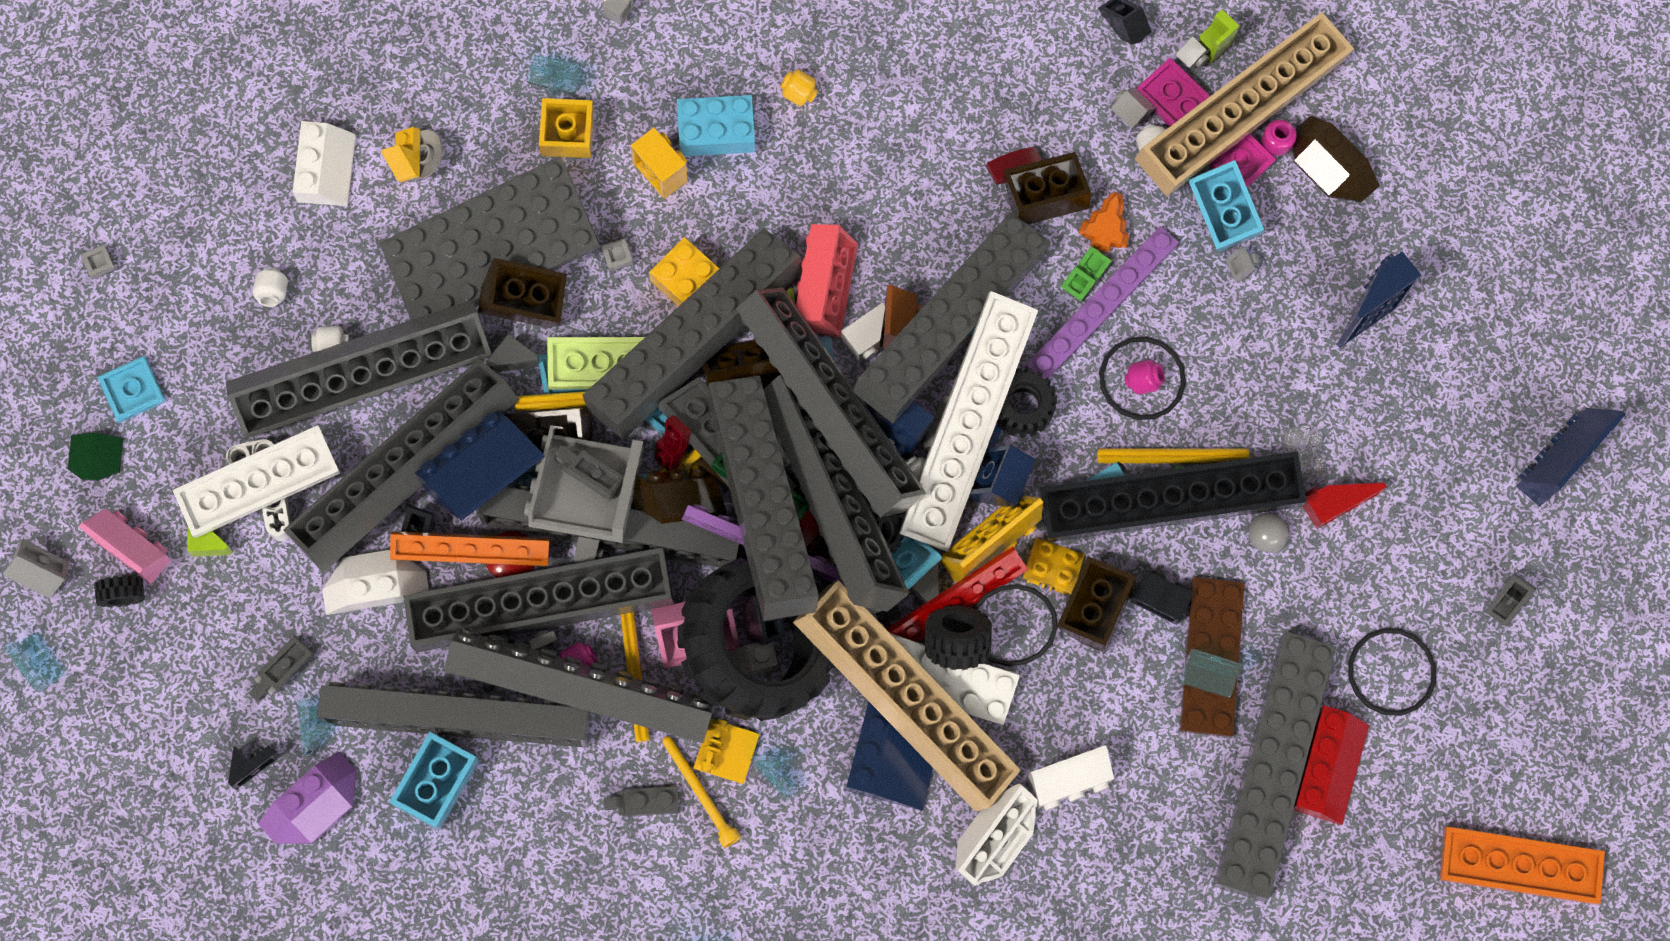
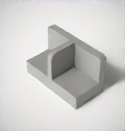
M22 539L17 545L14 557L4 570L3 575L50 598L65 580L70 562Z

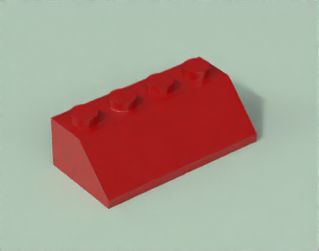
M1325 705L1320 708L1295 800L1294 811L1342 826L1368 732V724L1348 712Z

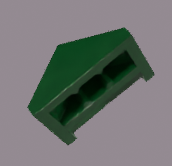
M94 432L71 435L67 469L80 479L99 481L113 474L120 473L124 438Z

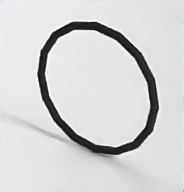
M1132 337L1114 345L1105 355L1099 371L1100 389L1108 404L1121 415L1136 420L1156 419L1169 413L1181 400L1186 385L1184 366L1177 353L1164 342L1150 337ZM1149 342L1161 346L1173 356L1180 370L1181 384L1177 397L1166 409L1155 414L1137 415L1123 410L1112 401L1105 388L1104 372L1109 358L1119 348L1129 343Z
M1021 584L1003 585L985 593L973 606V609H979L987 598L1001 591L1019 589L1031 592L1043 600L1051 612L1053 628L1049 640L1038 653L1024 660L1005 661L990 655L988 660L992 663L1008 667L1026 665L1041 657L1053 644L1058 629L1057 614L1048 597L1037 589Z
M1382 628L1366 634L1354 646L1348 661V679L1355 695L1367 708L1383 715L1402 716L1418 710L1431 697L1436 684V664L1429 648L1417 636L1402 629ZM1383 633L1401 634L1414 640L1425 651L1431 665V682L1426 695L1416 705L1401 711L1384 710L1371 704L1359 692L1354 680L1353 662L1359 648L1370 638Z

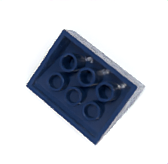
M1403 251L1396 256L1391 253L1380 262L1381 265L1374 271L1375 274L1369 278L1370 281L1364 286L1365 291L1361 295L1337 343L1339 348L1398 308L1422 276Z
M1586 408L1580 414L1576 411L1566 422L1569 427L1564 432L1560 429L1550 441L1553 445L1549 450L1544 447L1534 458L1537 461L1534 467L1527 466L1518 476L1521 481L1516 487L1540 507L1565 485L1626 414L1623 411Z
M495 411L485 416L483 421L476 427L464 432L462 437L455 443L446 446L434 459L425 462L415 474L428 494L462 521L545 456L509 418L499 411Z
M868 701L846 791L923 811L933 767Z

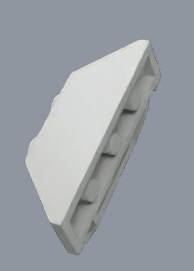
M390 550L343 557L322 589L326 615L402 603L404 602L403 595L429 591L427 572L411 560H390Z
M1017 784L1003 791L990 808L980 810L958 840L955 869L975 886L982 882L1002 877L1033 835L1036 817L1035 807H1037L1038 800L1021 784Z

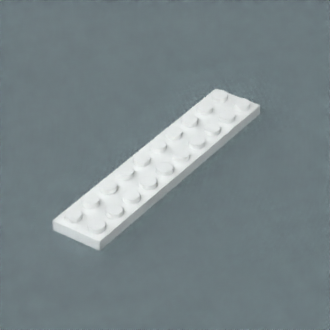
M992 291L988 293L918 482L927 494L906 511L899 534L948 552L1038 313L1037 309Z

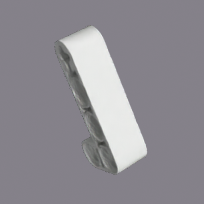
M267 439L237 444L228 449L226 459L229 464H232L240 454L248 457L274 444ZM286 497L275 508L269 506L262 508L266 530L277 541H285L290 538L284 532V529L292 523L288 498ZM275 517H279L280 522L283 524L279 532L275 530L278 528Z

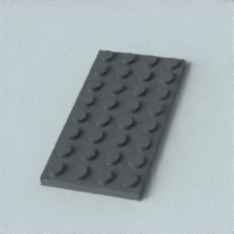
M561 156L379 243L411 320L473 300L475 307L479 306L481 287L493 258L554 270L601 248Z

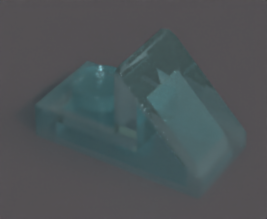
M309 699L298 700L301 750L305 756H312L335 729V726L332 723L314 725V722H318L317 706H313Z
M754 756L750 759L751 764L786 801L795 794V790L792 788L795 785L786 774L782 776L778 774L791 762V756Z

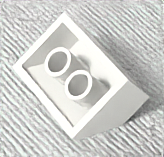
M301 121L293 194L297 202L348 206L356 134L328 123Z
M1106 745L1035 770L1029 774L1026 780L1031 794L1038 800L1037 809L1044 807L1045 811L1060 806L1059 801L1069 798L1070 802L1085 797L1084 792L1091 789L1095 793L1108 789V783L1114 780L1108 750Z

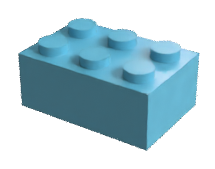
M752 95L677 99L680 152L684 156L755 152Z
M1235 160L1188 180L1218 253L1265 234L1263 225Z
M429 732L389 803L440 831L479 760L469 752Z

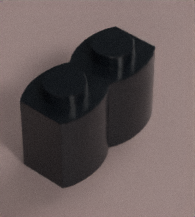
M1146 571L1130 602L1177 625L1181 621L1193 594L1182 583L1175 582L1173 584L1165 580L1166 576L1158 571Z

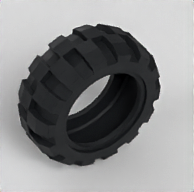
M739 558L714 570L699 582V586L695 591L689 594L681 610L682 616L685 617L684 623L678 626V648H685L687 658L681 663L688 679L696 678L702 686L698 693L713 707L720 704L725 707L727 715L743 720L757 718L760 721L776 719L807 706L811 699L818 697L830 682L829 671L836 667L793 623L799 615L785 617L793 635L794 654L787 673L779 682L758 680L746 674L736 665L726 648L723 626L725 615L730 604L737 596L756 594L748 559ZM817 582L815 584L819 594L823 589Z

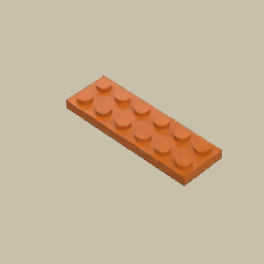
M1445 827L1439 880L1599 905L1601 904L1605 851Z

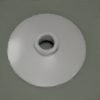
M420 131V177L416 179H424L432 175L441 162L443 143L440 136L434 131Z

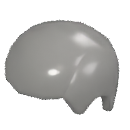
M1267 513L1258 516L1252 520L1248 529L1249 539L1259 551L1271 552L1273 554L1278 553L1286 547L1289 540L1287 524L1281 517L1275 514Z

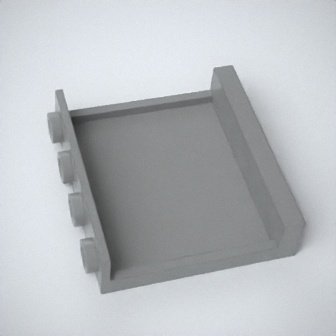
M550 425L548 435H543L541 450H544L543 455L545 457L536 463V472H539L537 479L533 478L531 482L530 494H533L532 500H527L524 515L528 516L529 527L623 543L634 495L636 475L639 474L643 456V441L633 440L631 448L554 435V426ZM561 445L573 453L575 450L579 452L583 450L624 476L621 488L610 501L568 475L562 469V465L554 460L555 452Z

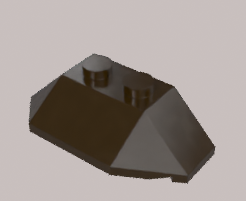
M1310 116L1295 129L1297 137L1293 145V162L1327 197L1362 203L1379 188L1380 185L1368 159L1332 123Z

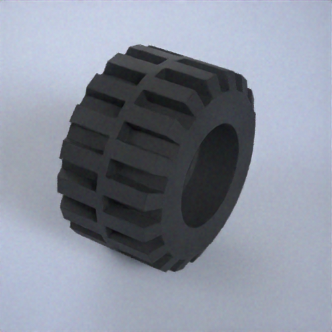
M1018 368L1015 371L996 424H1001L1000 428H1002V431L1009 430V435L1015 436V433L1020 434V438H1025L1026 434H1030L1031 437L1035 436L1037 431L1042 432L1046 425H1049L1057 403L1056 390L1054 386L1050 387L1051 381L1049 378L1043 379V373L1039 371L1037 374H1033V369L1027 368L1026 372H1022V368ZM1016 392L1030 393L1037 400L1038 409L1030 414L1018 413L1011 407L1009 397Z
M945 606L943 609L935 610L934 613L928 616L925 623V652L927 658L931 659L932 663L939 664L942 668H950V670H968V668L978 667V664H984L986 659H989L992 622L985 613H981V610L972 609L970 606Z

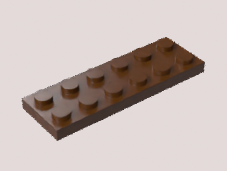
M1198 577L1192 578L1191 593L1193 596L1190 600L1179 732L1233 737L1245 583Z

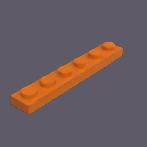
M392 531L390 535V560L548 566L550 538Z

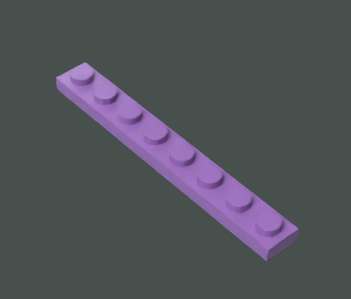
M1160 226L1025 365V368L1033 369V374H1037L1038 371L1043 373V379L1050 378L1174 250L1179 242Z
M700 505L687 506L681 520L744 546L740 527L732 524V519L723 515L713 516L708 513V509ZM808 555L813 575L832 583L839 580L844 585L838 576L837 567L830 565L828 559L821 556L813 558Z

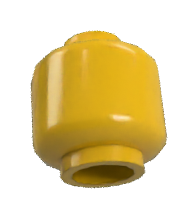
M796 69L793 72L788 71L779 87L782 89V96L797 106H803L807 101L812 103L818 92L815 89L816 79L800 69Z

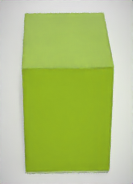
M188 527L187 552L192 557L230 555L233 552L213 531L194 538Z

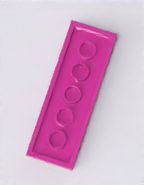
M1171 58L1166 60L1136 88L1156 107L1153 112L1169 127L1210 97ZM1249 134L1209 166L1215 169L1235 160L1248 188L1275 163L1276 158Z

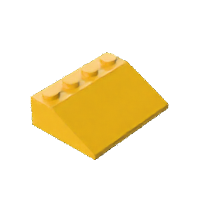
M1023 495L1017 506H1000L952 545L948 552L941 554L942 559L939 562L955 583L959 582L1012 546L1015 547L1017 545L1016 540L1022 535L1027 536L1037 528L1036 524L1042 519L1043 501L1038 497Z

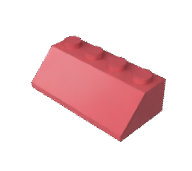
M811 224L810 233L806 237L807 249L805 257L802 259V276L797 285L798 297L795 305L814 332L841 338L858 243L840 225Z

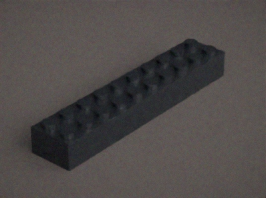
M1298 451L1040 487L1039 498L1043 501L1042 517L1046 542L1298 508L1306 503Z

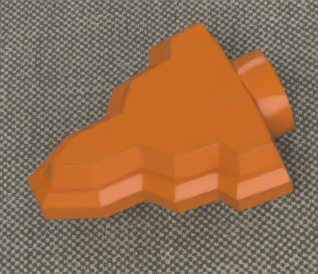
M1113 191L1104 200L1101 209L1093 211L1090 219L1084 220L1078 233L1091 240L1090 246L1096 250L1109 252L1111 247L1127 248L1129 234L1125 232L1127 222L1122 217L1124 210L1122 194Z

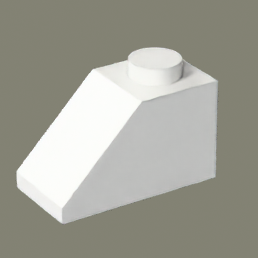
M883 303L841 331L842 341L858 362L863 358L869 360L878 353L877 349L880 345L885 305Z

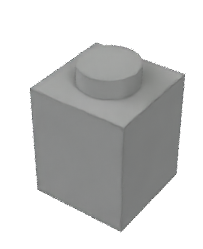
M1136 88L1123 89L1114 99L1116 103L1111 108L1131 129L1141 126L1156 109Z

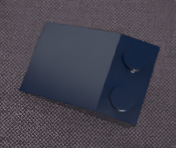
M864 401L886 436L895 441L894 447L900 456L907 460L925 440L935 417L913 401L894 423H891Z
M1012 445L987 448L968 500L1001 507L1017 506L1023 498V489L1026 481L1033 473L1032 466L1035 458Z

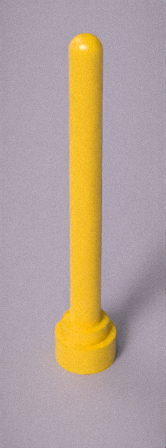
M665 736L662 740L663 745L719 830L717 833L719 835V842L724 849L741 839L742 836L736 828L727 825L670 736Z

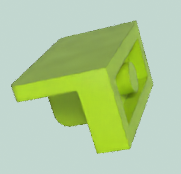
M1223 9L1214 16L1212 24L1199 37V41L1211 51L1208 59L1211 64L1232 45L1240 26Z

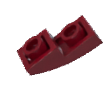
M1034 146L995 158L986 164V168L996 185L1005 184L1003 170L1041 161L1042 159Z
M675 415L666 419L664 437L656 441L654 458L661 467L668 471L679 466L691 434V430Z

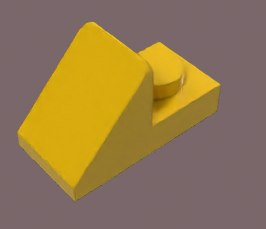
M411 127L395 132V146L381 150L385 160L399 182L420 177V129Z

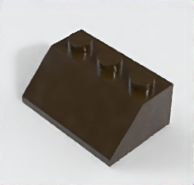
M1076 152L1003 170L1011 211L1027 224L1086 210L1090 207L1091 191Z
M493 258L481 287L478 313L547 328L556 326L561 322L567 274Z
M755 339L723 346L702 366L707 386L713 382L760 376L764 389L781 374L770 363L769 356L756 343Z
M691 466L690 469L684 470L672 468L667 472L648 471L647 474L636 475L632 504L661 524L684 521L681 519L687 506L693 507L694 504L708 509V513L713 516H726V508L716 478L706 472V469L703 467Z
M1088 556L1057 628L1081 644L1106 654L1136 585V576Z

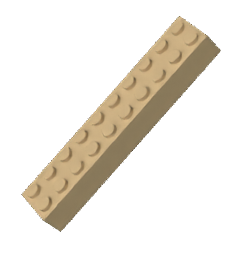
M1321 12L1146 144L1135 157L1136 162L1168 197L1189 179L1193 178L1343 63L1354 48L1324 13Z
M839 580L826 586L818 594L816 612L799 615L793 623L975 812L990 808L1021 770L865 607L853 605L848 598L846 587Z

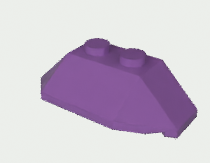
M340 752L333 754L314 765L277 798L258 825L275 844H313L353 808L357 771Z

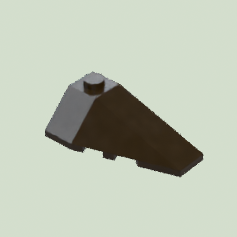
M587 407L503 414L542 453H544V450H541L543 435H548L550 425L554 426V435L587 441L592 439V415L587 410Z

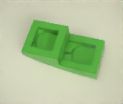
M1091 246L1061 287L1082 302L1111 264L1112 260Z

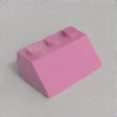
M105 508L80 524L79 528L91 539L150 584L171 561L166 555L168 550L157 541L152 544L145 538L148 534L138 526L132 529L125 524L128 519L117 510L112 514Z
M685 602L651 609L664 669L682 665L681 662L687 659L685 648H678V626L684 623L685 617L682 616L681 610ZM731 604L726 612L723 626L724 640L728 652L740 648Z

